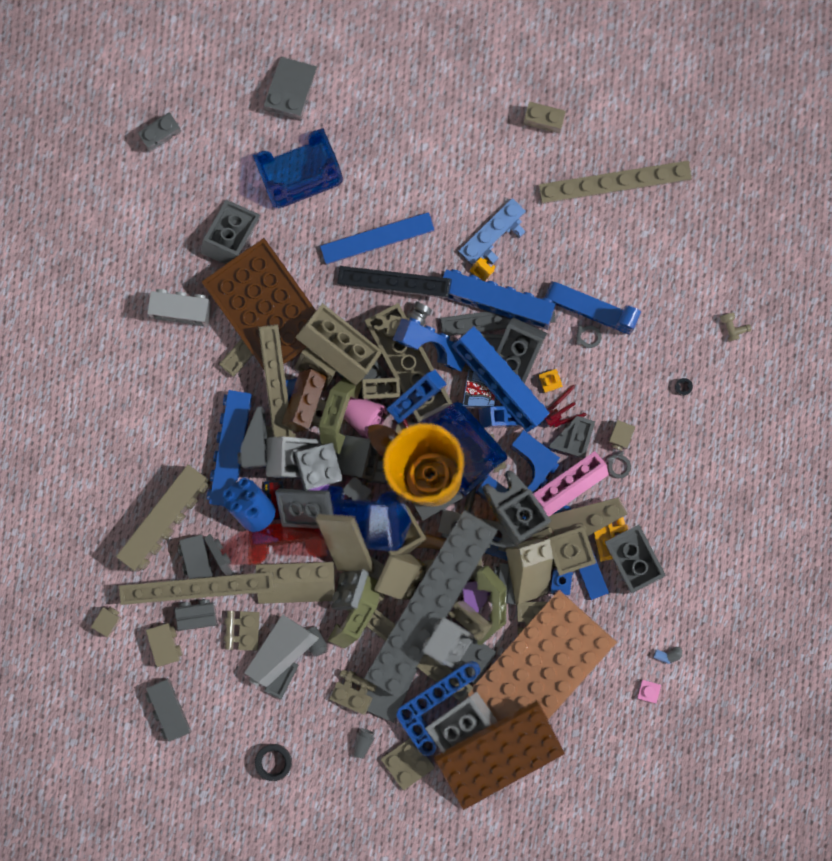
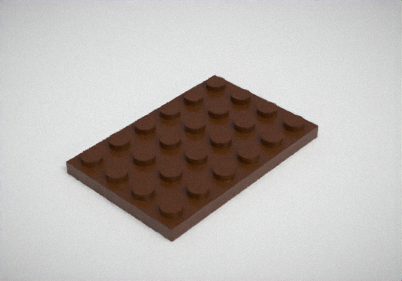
M265 238L202 281L207 291L263 369L259 326L278 324L283 366L301 354L305 348H308L295 337L315 313L316 309Z
M536 700L434 756V759L462 809L465 810L563 756L565 752L540 703Z

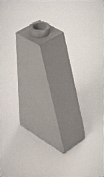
M282 614L245 671V674L250 677L249 681L254 685L259 686L261 684L268 687L318 640V637Z

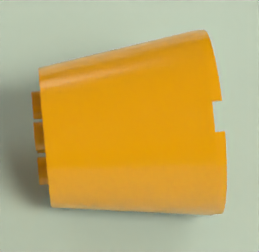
M418 424L402 430L392 443L389 444L384 458L385 474L390 485L402 497L423 506L436 507L449 502L460 488L463 472V454L457 440L445 429L432 424ZM431 473H434L435 476L429 479L428 477H430Z

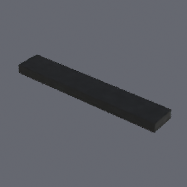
M340 266L337 285L449 298L452 279Z

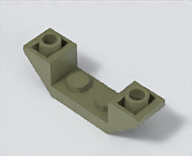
M344 377L330 391L319 424L321 446L333 443L336 454H340L345 436L339 433L349 399H358L362 380L355 386Z
M486 565L477 571L475 580L478 583V590L492 591L490 595L492 611L490 613V621L488 622L493 626L482 641L477 640V645H482L506 624V586L492 569Z
M367 576L357 609H351L342 626L336 624L328 638L329 642L345 649L360 638L378 605L380 592L374 590L378 583L377 579Z

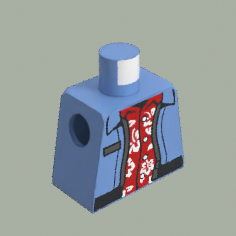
M469 370L462 407H493L495 400L498 399L474 371Z

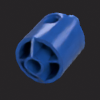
M241 478L223 492L225 508L247 531H261L273 521L276 512L274 503L257 484L248 478Z

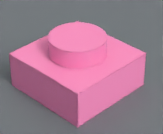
M642 680L637 698L657 703L661 685Z

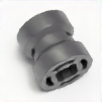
M416 301L413 306L414 310L409 313L407 318L410 319L411 317L421 322L420 325L424 327L425 319L427 316H430L432 309Z

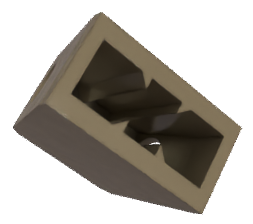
M399 378L362 379L364 400L400 397Z

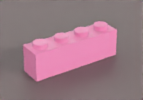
M594 451L535 492L534 496L549 517L608 476L607 465Z

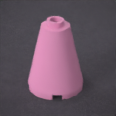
M359 397L358 399L350 398L343 419L363 438L369 439L368 426L383 424L385 420L382 418L383 413L387 414L388 410L384 405Z

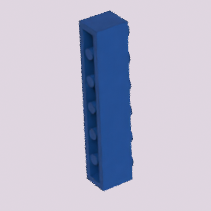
M446 269L443 278L452 279L450 295L447 299L510 319L515 318L526 324L548 330L556 304L552 303V300L536 298L529 292L520 293L509 286L504 288L498 286L493 281L485 282L477 276H466L458 270L451 269L450 271Z
M474 326L451 345L526 432L537 427L549 414L545 406L534 396L532 391L527 388L520 377L514 373L507 362L500 357L494 347L486 341L481 332Z
M228 390V394H224L223 405L226 406L225 413H221L220 416L222 431L218 432L216 443H219V449L214 452L213 462H216L215 470H211L210 481H213L212 489H208L207 500H210L209 504L225 507L222 496L223 492L238 482L241 464L238 463V452H241V445L246 436L252 401L251 393Z

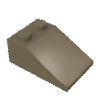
M535 538L522 542L517 546L507 547L506 554L515 603L521 604L547 595L553 562L550 539Z

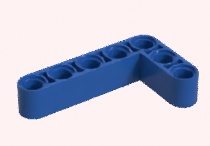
M551 281L544 297L552 300V303H556L555 305L629 335L635 329L641 311L635 307L625 305L621 309L554 281Z
M466 662L398 709V720L423 755H432L438 746L426 730L428 724L422 717V714L472 682L480 673V666L477 662ZM466 667H472L475 674L468 675ZM451 677L458 679V686H453L450 683ZM440 688L443 691V696H437L434 693V689ZM420 698L426 700V707H422L419 705L418 700ZM403 709L410 710L411 717L404 716ZM414 725H419L422 728V733H416ZM424 742H431L433 749H427Z

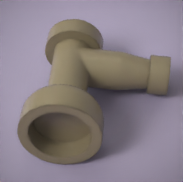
M734 312L720 316L721 322L726 324L729 342L740 339V334L751 332L750 324L737 328L734 327Z

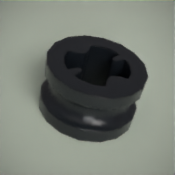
M682 378L675 384V390L681 396L688 395L693 389L692 382L687 378ZM680 382H682V384H684V382L688 384L687 388L689 390L687 392L686 390H684L683 392L680 390Z

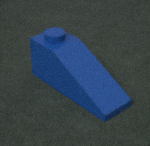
M433 370L421 378L390 405L387 410L399 424L447 384L437 371Z
M504 406L479 409L480 428L521 426Z

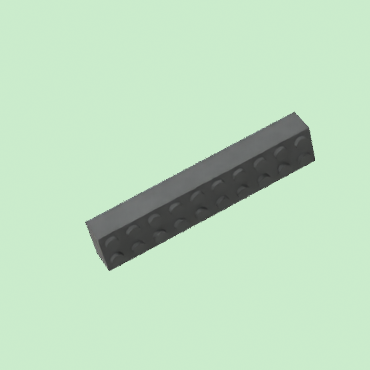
M463 511L366 674L365 679L393 696L399 697L425 653L423 651L425 641L434 634L436 623L448 615L498 529L470 512Z

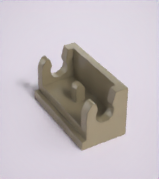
M465 601L456 602L453 605L455 607L454 611L449 612L448 615L472 633L474 638L482 641L493 625Z

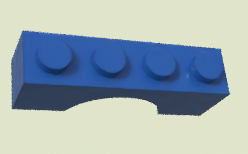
M411 317L409 320L401 319L393 337L394 341L413 349H418L422 344L430 341L436 348L438 363L452 370L462 372L466 362L451 346L454 342L449 340L450 336L443 333L437 334L435 333L436 329L428 325L421 326V322Z

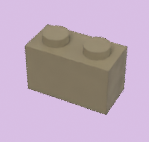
M529 101L523 124L560 134L566 111Z
M170 623L146 630L157 667L181 660L180 656H183L180 644L176 645L175 637H177V632L174 626L171 627Z

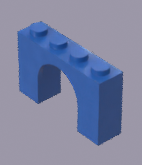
M524 430L510 446L513 451L523 457L531 466L532 480L527 488L534 494L538 487L542 488L546 484L548 479L545 477L548 473L551 472L553 474L558 468L559 464L557 462L560 458ZM488 476L475 493L487 501L483 492V485L488 483L500 493H506L509 489L502 486L491 476Z

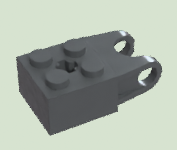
M508 470L504 474L509 487L508 492L500 493L488 483L483 485V492L494 515L514 545L517 546L546 528L551 520L532 491L524 485L514 472Z

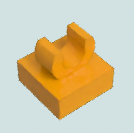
M480 258L469 271L474 276L479 277L480 280L487 281L494 272L495 265L490 267L486 263L489 260L488 258Z
M557 369L538 375L544 393L563 387Z

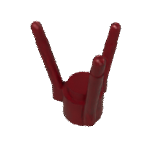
M575 385L567 389L547 408L549 414L544 419L549 427H558L561 424L573 421L577 416L585 417L587 413H582L560 420L562 419L561 414L575 406V402L559 411L557 408L554 409L575 388Z

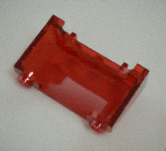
M281 523L269 524L261 531H249L248 563L249 565H260L266 559L267 554H270L269 546L302 542L306 543V549L310 555L318 558L328 557L327 544L321 530L318 528L282 527Z

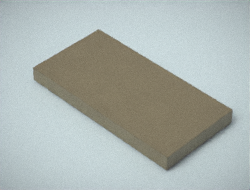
M318 514L316 521L337 570L354 571L363 569L369 572V574H373L375 568L354 517Z

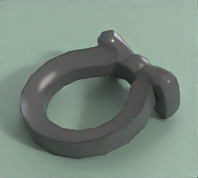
M579 325L576 345L581 344L586 348L598 346L602 339L600 330L592 325L583 328ZM587 330H594L598 336L597 341L594 344H587L581 339V333Z
M623 451L605 459L606 462H609L608 469L610 474L615 478H624L631 471V463L628 458L623 456ZM615 458L626 462L627 470L625 473L619 475L613 471L612 466Z

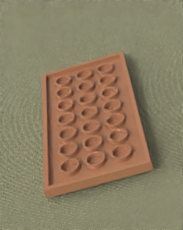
M558 590L473 686V689L464 700L477 692L497 721L538 700L549 720L617 644V641L562 591Z

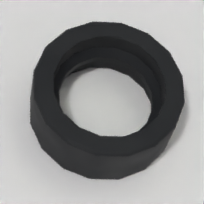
M279 744L264 746L255 758L257 773L267 781L283 779L289 773L292 766V758L289 751ZM270 751L279 752L285 760L283 770L277 774L267 773L262 766L264 755Z

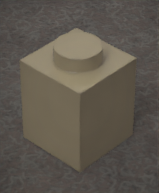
M617 420L608 443L612 444L611 448L622 451V448L626 450L635 426Z
M110 606L108 609L103 607L91 628L106 637H110L122 617L118 615L119 611Z

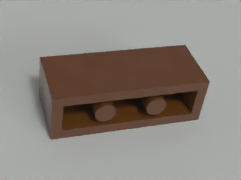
M312 369L299 372L282 425L296 432L309 430L327 377Z

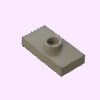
M241 338L219 365L235 377L253 354Z

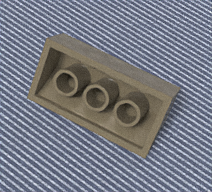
M323 303L295 337L355 386L366 376L382 353L381 349Z
M334 562L256 565V573L273 572L275 591L257 593L258 604L332 601L335 593Z

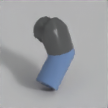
M678 646L668 653L656 649L653 658L671 664L682 658L683 651Z

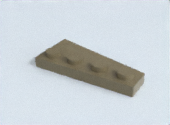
M619 497L552 514L549 516L551 522L547 528L551 527L554 535L557 536L584 526L586 534L589 536L628 513Z

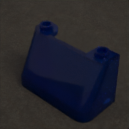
M324 128L310 133L308 136L309 144L273 157L269 151H261L253 155L274 208H283L335 188L343 182L337 158Z
M455 402L443 409L429 423L449 432L457 440L462 450L463 472L459 491L465 496L507 460L505 451L469 410L459 402Z
M328 486L327 491L330 494L333 515L354 517L367 549L395 551L401 548L412 521L400 494L395 491L384 492L380 495L377 502L344 499V490L341 487Z

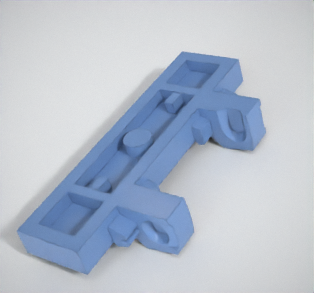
M512 198L459 250V253L471 265L479 258H488L494 264L499 258L491 251L494 248L492 245L506 231L509 233L512 230L520 238L525 233V230L519 225L522 222L519 218L526 211Z

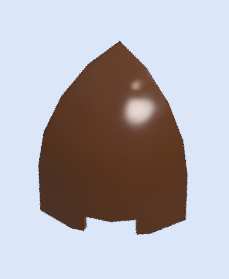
M382 424L368 426V435L373 447L385 458L389 444L392 443L398 434L392 428Z

